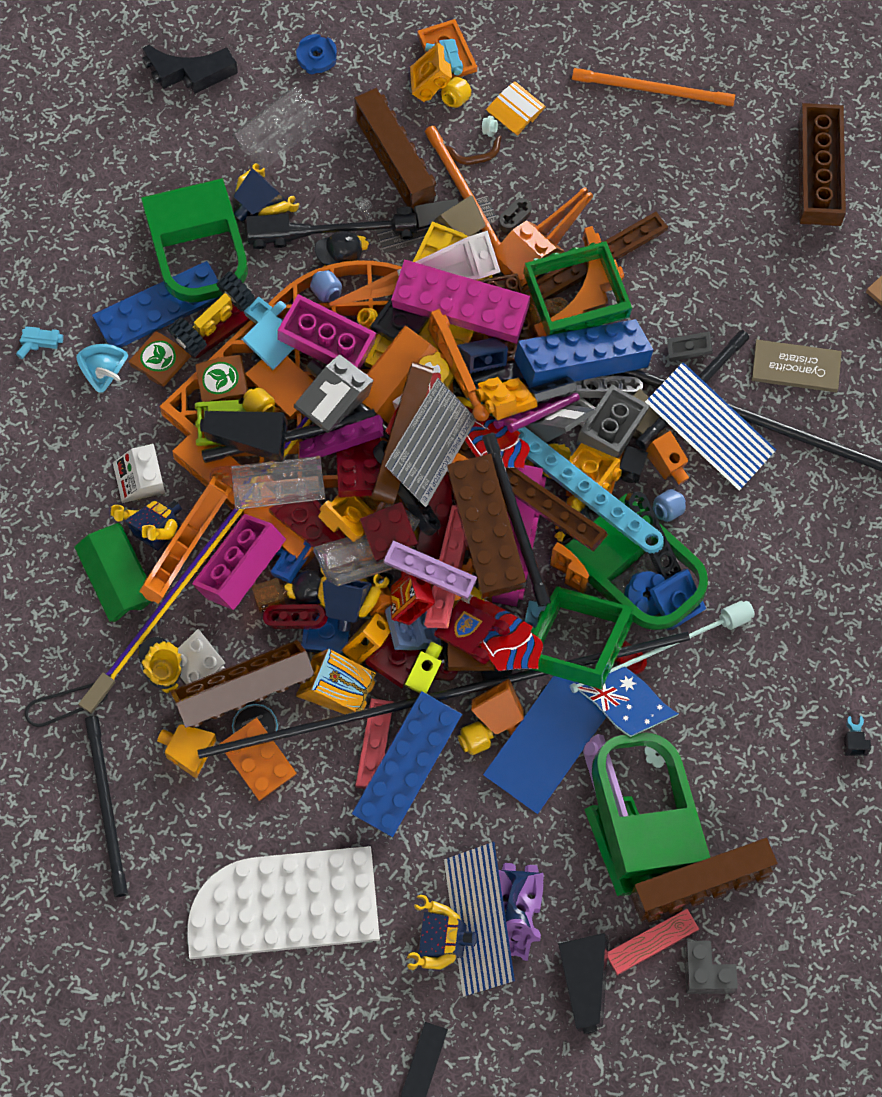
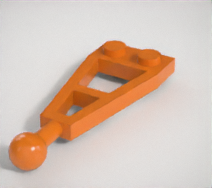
M440 309L432 311L428 331L439 352L445 356L444 360L448 364L465 397L470 399L474 407L472 411L473 417L477 421H485L489 418L490 414L485 404H481L476 394L474 382L449 329V320L446 315H442Z

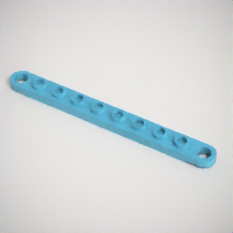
M523 427L517 430L521 433L519 438L528 443L530 447L527 456L528 460L538 468H543V472L632 542L640 546L645 552L654 554L662 549L664 544L663 536L657 529L529 429ZM656 537L658 543L650 546L646 544L647 538Z

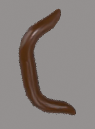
M501 136L496 137L492 150L486 154L463 157L455 149L446 146L453 160L460 164L472 165L490 161L497 156L500 150Z

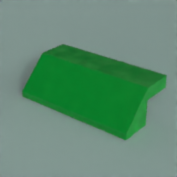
M116 523L90 533L74 546L109 622L118 621L130 610H143L152 602L139 592L147 577L121 523Z
M623 797L628 816L639 815L633 797ZM591 805L584 809L617 896L631 895L635 884L663 875L661 873L618 880L601 821L598 805Z

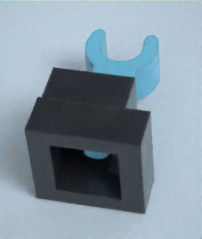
M851 716L846 721L850 732H847L844 737L845 756H868L871 750V740H865L864 731L861 732V727L864 723L862 716L858 720V725L852 723Z

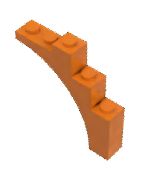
M593 226L584 228L582 239L585 247L593 242L595 244L601 243V238L598 233H595ZM600 258L587 262V275L582 288L572 302L561 312L550 318L551 321L606 307L608 298L605 292L611 291L612 288ZM614 260L621 280H623V269L621 266L618 267L616 260ZM542 322L534 325L536 337L547 336Z
M213 476L144 581L139 592L147 600L157 604L160 603L189 554L231 492L232 488Z

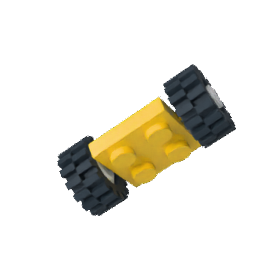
M230 271L216 283L223 295L194 321V326L189 324L184 318L179 317L168 328L169 333L175 338L176 342L193 357H196L207 346L203 337L211 335L217 328L216 324L221 320L223 322L231 316L232 304L243 312L256 300L250 289Z

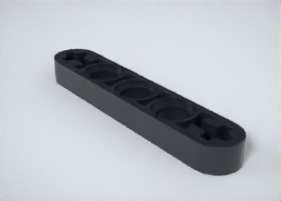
M384 440L380 441L373 448V454L380 465L387 445V441ZM400 482L397 493L421 531L428 536H432L441 527L439 519L429 503L425 507Z
M630 492L625 498V505L641 518L647 515L650 518V525L663 536L664 544L662 549L654 554H648L657 573L666 580L680 572L681 568L646 495L642 492ZM635 498H639L640 500L638 501L637 505H633ZM649 537V539L647 538L646 544L652 546V545H651V538H652V537ZM663 555L669 558V564L666 567H662L660 564V559Z

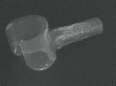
M364 198L359 202L358 211L365 215L368 222H372L374 220L368 211L372 208V204L367 198Z

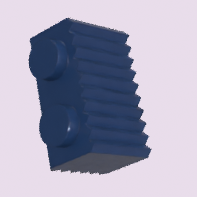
M495 337L457 345L470 373L483 371L484 369H494L499 366L505 367L507 364L508 348L498 339H495Z

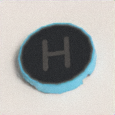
M247 705L240 709L233 719V734L256 717L268 733L277 731V718L272 710L264 705Z

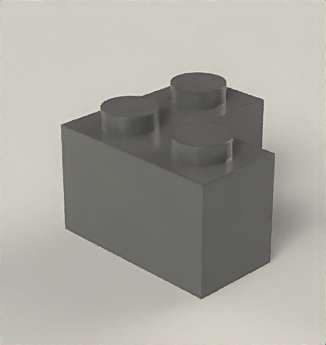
M711 941L686 942L684 945L686 994L735 993L738 989L736 964H712Z

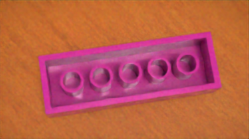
M404 259L391 301L393 308L430 318L432 311L440 309L442 315L447 316L451 325L517 344L530 304V296Z
M524 465V468H516L545 488L546 477L542 476L543 468ZM515 497L533 550L540 514ZM509 517L522 568L527 580L528 571ZM525 589L493 596L492 602L517 607L518 600H523Z

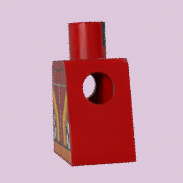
M401 571V578L391 587V620L411 625L435 604L430 583Z

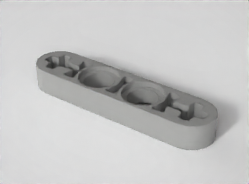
M601 376L576 381L577 390L570 392L569 395L576 392L580 398H603L609 389L607 385L611 384L633 396L639 388L642 390L643 383L636 377ZM587 384L594 385L596 390L589 389Z

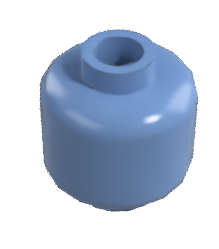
M327 270L319 271L313 275L310 288L320 301L330 303L340 297L342 284L333 272Z
M673 489L658 495L654 499L652 507L656 517L665 522H670L681 516L686 509L684 496Z

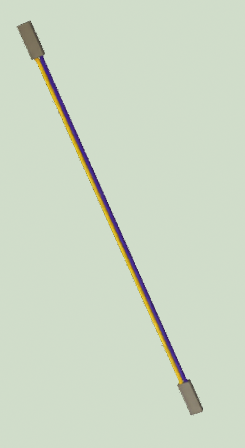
M305 416L297 428L309 426L312 421ZM298 440L285 443L284 457ZM270 461L107 673L100 675L78 705L90 714L93 713L116 683L114 680L116 675L281 462Z

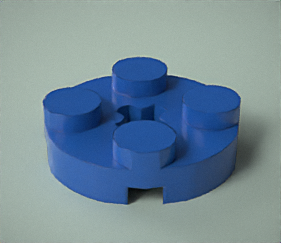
M319 34L308 35L299 42L296 50L297 62L309 74L325 72L336 64V45L328 37L326 39ZM314 51L322 53L320 56H313Z
M651 571L634 574L629 584L625 587L624 595L642 612L651 616L657 615L660 612L651 593L649 599H647V597H643V592H646V588L649 591L665 581L664 577Z

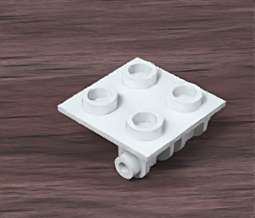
M199 629L178 648V653L181 654L182 658L180 662V677L185 684L225 669L224 660Z

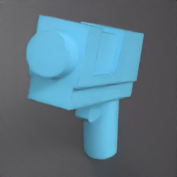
M455 39L439 40V44L444 46L445 61L451 64V73L460 75L463 71V64L458 55ZM426 43L425 51L430 50L435 44Z
M26 326L25 329H22L23 334L20 339L22 347L17 351L16 355L23 359L30 349L38 350L39 347L57 349L58 343H63V334H60L59 330L52 329V331Z

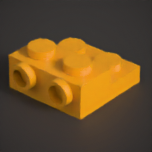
M436 43L410 66L412 95L423 102L431 100L439 89L445 88L452 79L451 64L445 61L444 46Z
M496 377L478 383L476 394L480 402L485 404L488 413H492L496 420L537 407V399L519 378L509 379L502 383Z
M583 443L579 445L568 460L608 492L611 489V482H617L622 473L620 459Z
M337 495L332 502L328 500L321 506V513L318 517L333 532L341 529L352 542H355L366 535L360 518L374 512L360 497H339Z

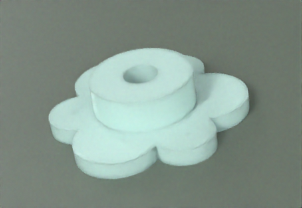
M645 747L644 752L647 755V763H653L654 767L661 768L666 763L663 757L656 750Z

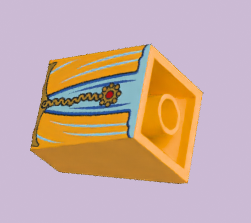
M330 649L313 655L310 663L315 676L310 677L308 682L300 684L296 697L342 714L364 710L367 704L365 699L374 687L375 681L373 679L376 673Z

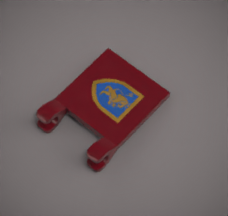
M459 600L452 609L448 628H438L434 636L467 653L479 663L485 665L490 658L487 656L488 652L485 649L479 648L480 644L492 629L503 637L510 633L507 622L498 620Z

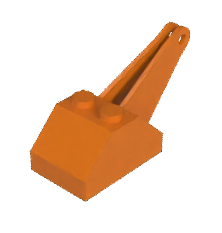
M584 187L538 226L525 221L514 228L494 251L500 271L505 276L518 274L521 287L527 284L523 274L525 263L533 261L534 258L548 257L552 253L560 254L565 252L557 244L591 201L593 194L591 192L588 193V189ZM557 223H559V224L556 226V228L547 236L546 234H547Z

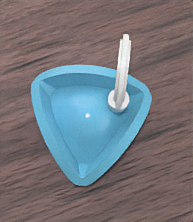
M96 344L81 350L76 358L80 369L97 392H104L113 379L116 381L121 380L117 373L127 360L128 354L123 349L113 345Z

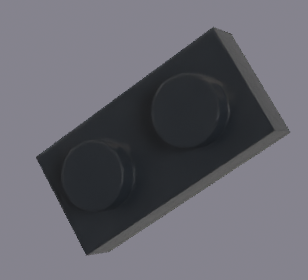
M568 376L527 388L537 399V403L548 402L550 398L556 396L565 397L570 392L577 390L576 382Z

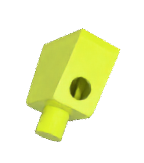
M430 642L426 652L421 651L404 686L418 693L421 691L427 693L442 662L438 660L443 649L442 646ZM424 661L431 664L428 671L422 669Z

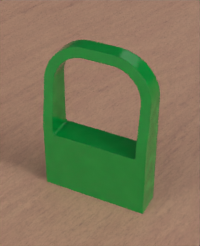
M223 178L141 197L164 285L173 297L185 302H202L223 295L216 283L199 288H187L179 285L170 274L163 249L166 246L220 233H230L238 260V267L234 274L242 283L245 282L248 274L246 254Z
M627 493L619 499L623 504H625ZM647 515L643 516L642 518L650 524V518ZM601 516L593 522L606 530L608 535L594 552L576 539H573L565 546L586 568L589 574L588 582L608 601L633 607V622L643 628L662 630L675 626L703 601L706 595L708 575L703 563L661 524L660 526L675 557L695 574L699 584L696 592L673 613L666 616L657 617L642 612L612 584L618 576L646 552ZM656 537L651 538V545L654 546L658 543Z
M638 733L632 737L620 735L608 740L594 756L592 779L617 879L668 873L710 858L683 762L676 748L665 738L653 733ZM635 746H647L656 750L666 762L677 809L620 817L606 770L608 753L614 749Z

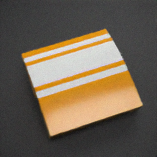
M513 82L487 107L486 111L518 136L530 121L533 122L546 106L518 83Z

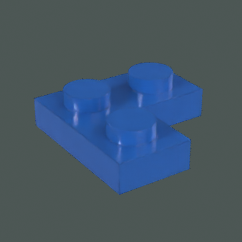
M305 541L303 543L305 548L297 559L295 555L293 556L281 547L275 554L280 556V558L270 571L271 574L291 584L308 557L305 559L304 557L310 550L311 545Z

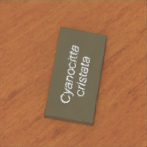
M756 339L751 381L837 393L842 351Z

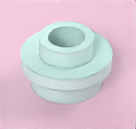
M488 116V118H483L482 132L492 137L498 130V122L494 120L493 116Z

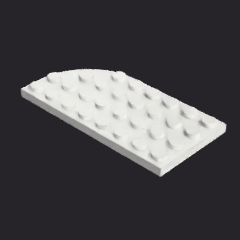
M371 846L247 858L220 869L205 882L192 904L188 919L189 958L200 959L380 941Z

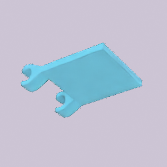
M279 301L241 339L272 370L294 349L277 340L278 328L282 323L277 316L286 307L282 301Z

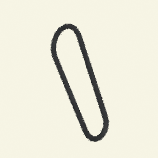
M94 683L33 700L27 705L25 710L27 722L35 727H43L83 711V708H79L40 724L32 722L28 716L29 708L33 704L92 687ZM108 693L100 703L104 702L107 699Z

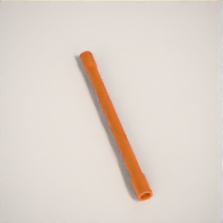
M574 68L572 80L648 91L708 101L733 107L735 94L711 92L597 73L579 68Z
M435 126L428 127L425 130V134L437 151L463 199L471 195L474 197L444 145V141ZM475 199L486 225L481 231H488L495 251L501 242Z

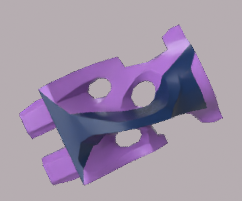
M504 863L502 870H499L502 897L505 896L508 899V902H503L504 910H506L505 918L511 956H519L523 960L528 961L531 943L533 941H540L541 938L539 930L533 926L532 918L534 913H540L544 875L539 873L537 865L525 866V871H516L514 864ZM532 894L535 896V898L530 899L528 898V895Z

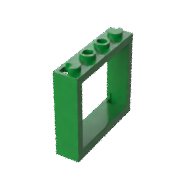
M607 241L597 244L593 242L582 248L574 247L564 253H552L548 257L534 258L533 261L525 263L523 274L546 335L601 326L630 318L632 306ZM600 258L617 304L551 321L535 276Z
M556 586L552 596H550L551 604L546 605L545 610L540 612L538 624L531 630V633L539 637L542 643H544L560 608L612 621L616 624L595 669L541 654L538 669L532 670L602 690L633 623V607Z

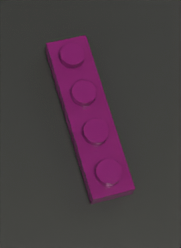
M380 415L301 441L299 442V458L302 463H306L382 437L383 419Z

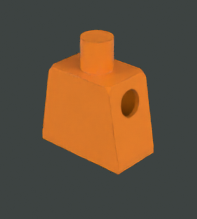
M668 431L652 441L646 449V452H648L647 457L664 479L673 476L678 485L688 480L689 476L683 469L688 463V459L672 432Z
M509 679L472 699V712L494 734L507 730L512 735L519 722L524 719L523 707Z

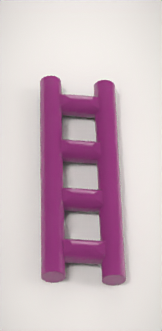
M575 392L565 397L556 396L550 398L548 402L537 403L536 408L495 420L494 426L496 429H499L506 425L509 432H515L579 401V394Z

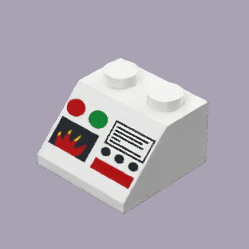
M154 444L132 448L113 462L122 503L165 493Z

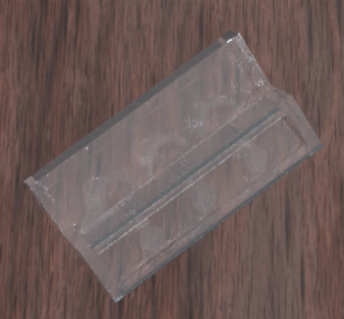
M293 86L234 132L232 136L240 149L254 163L259 164V168L266 169L325 121L316 106L307 104L299 89Z
M320 456L283 460V462L271 461L232 466L236 510L325 499Z
M366 535L355 542L346 537L313 547L326 579L336 586L395 569L385 564L384 559L375 561Z

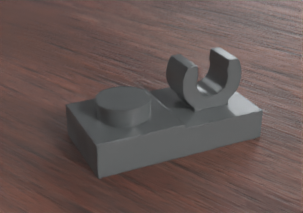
M710 331L667 339L671 362L713 354Z

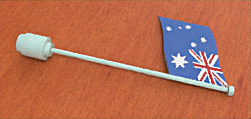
M739 601L721 609L719 621L690 633V638L721 624L730 630L751 621V618L755 615L754 609L748 601ZM676 644L656 648L612 668L602 690L581 683L571 684L570 689L573 693L579 691L599 707L618 729L632 737L679 715V713L664 704L642 679L626 667Z

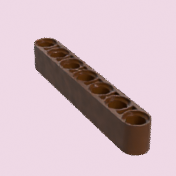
M412 362L371 499L390 505L394 504L401 481L385 465L424 402L434 368Z

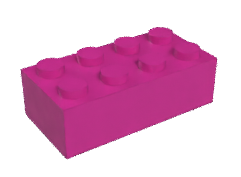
M298 294L278 328L277 340L327 365L340 354L358 369H361L375 343L376 332Z
M244 514L193 581L192 585L206 599L234 610L247 591L254 585L256 579L267 567L276 552L280 550L286 538L272 523Z

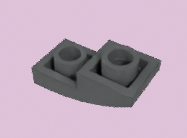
M458 199L413 207L416 213L418 228L430 227L431 223L435 222L438 216L457 205Z

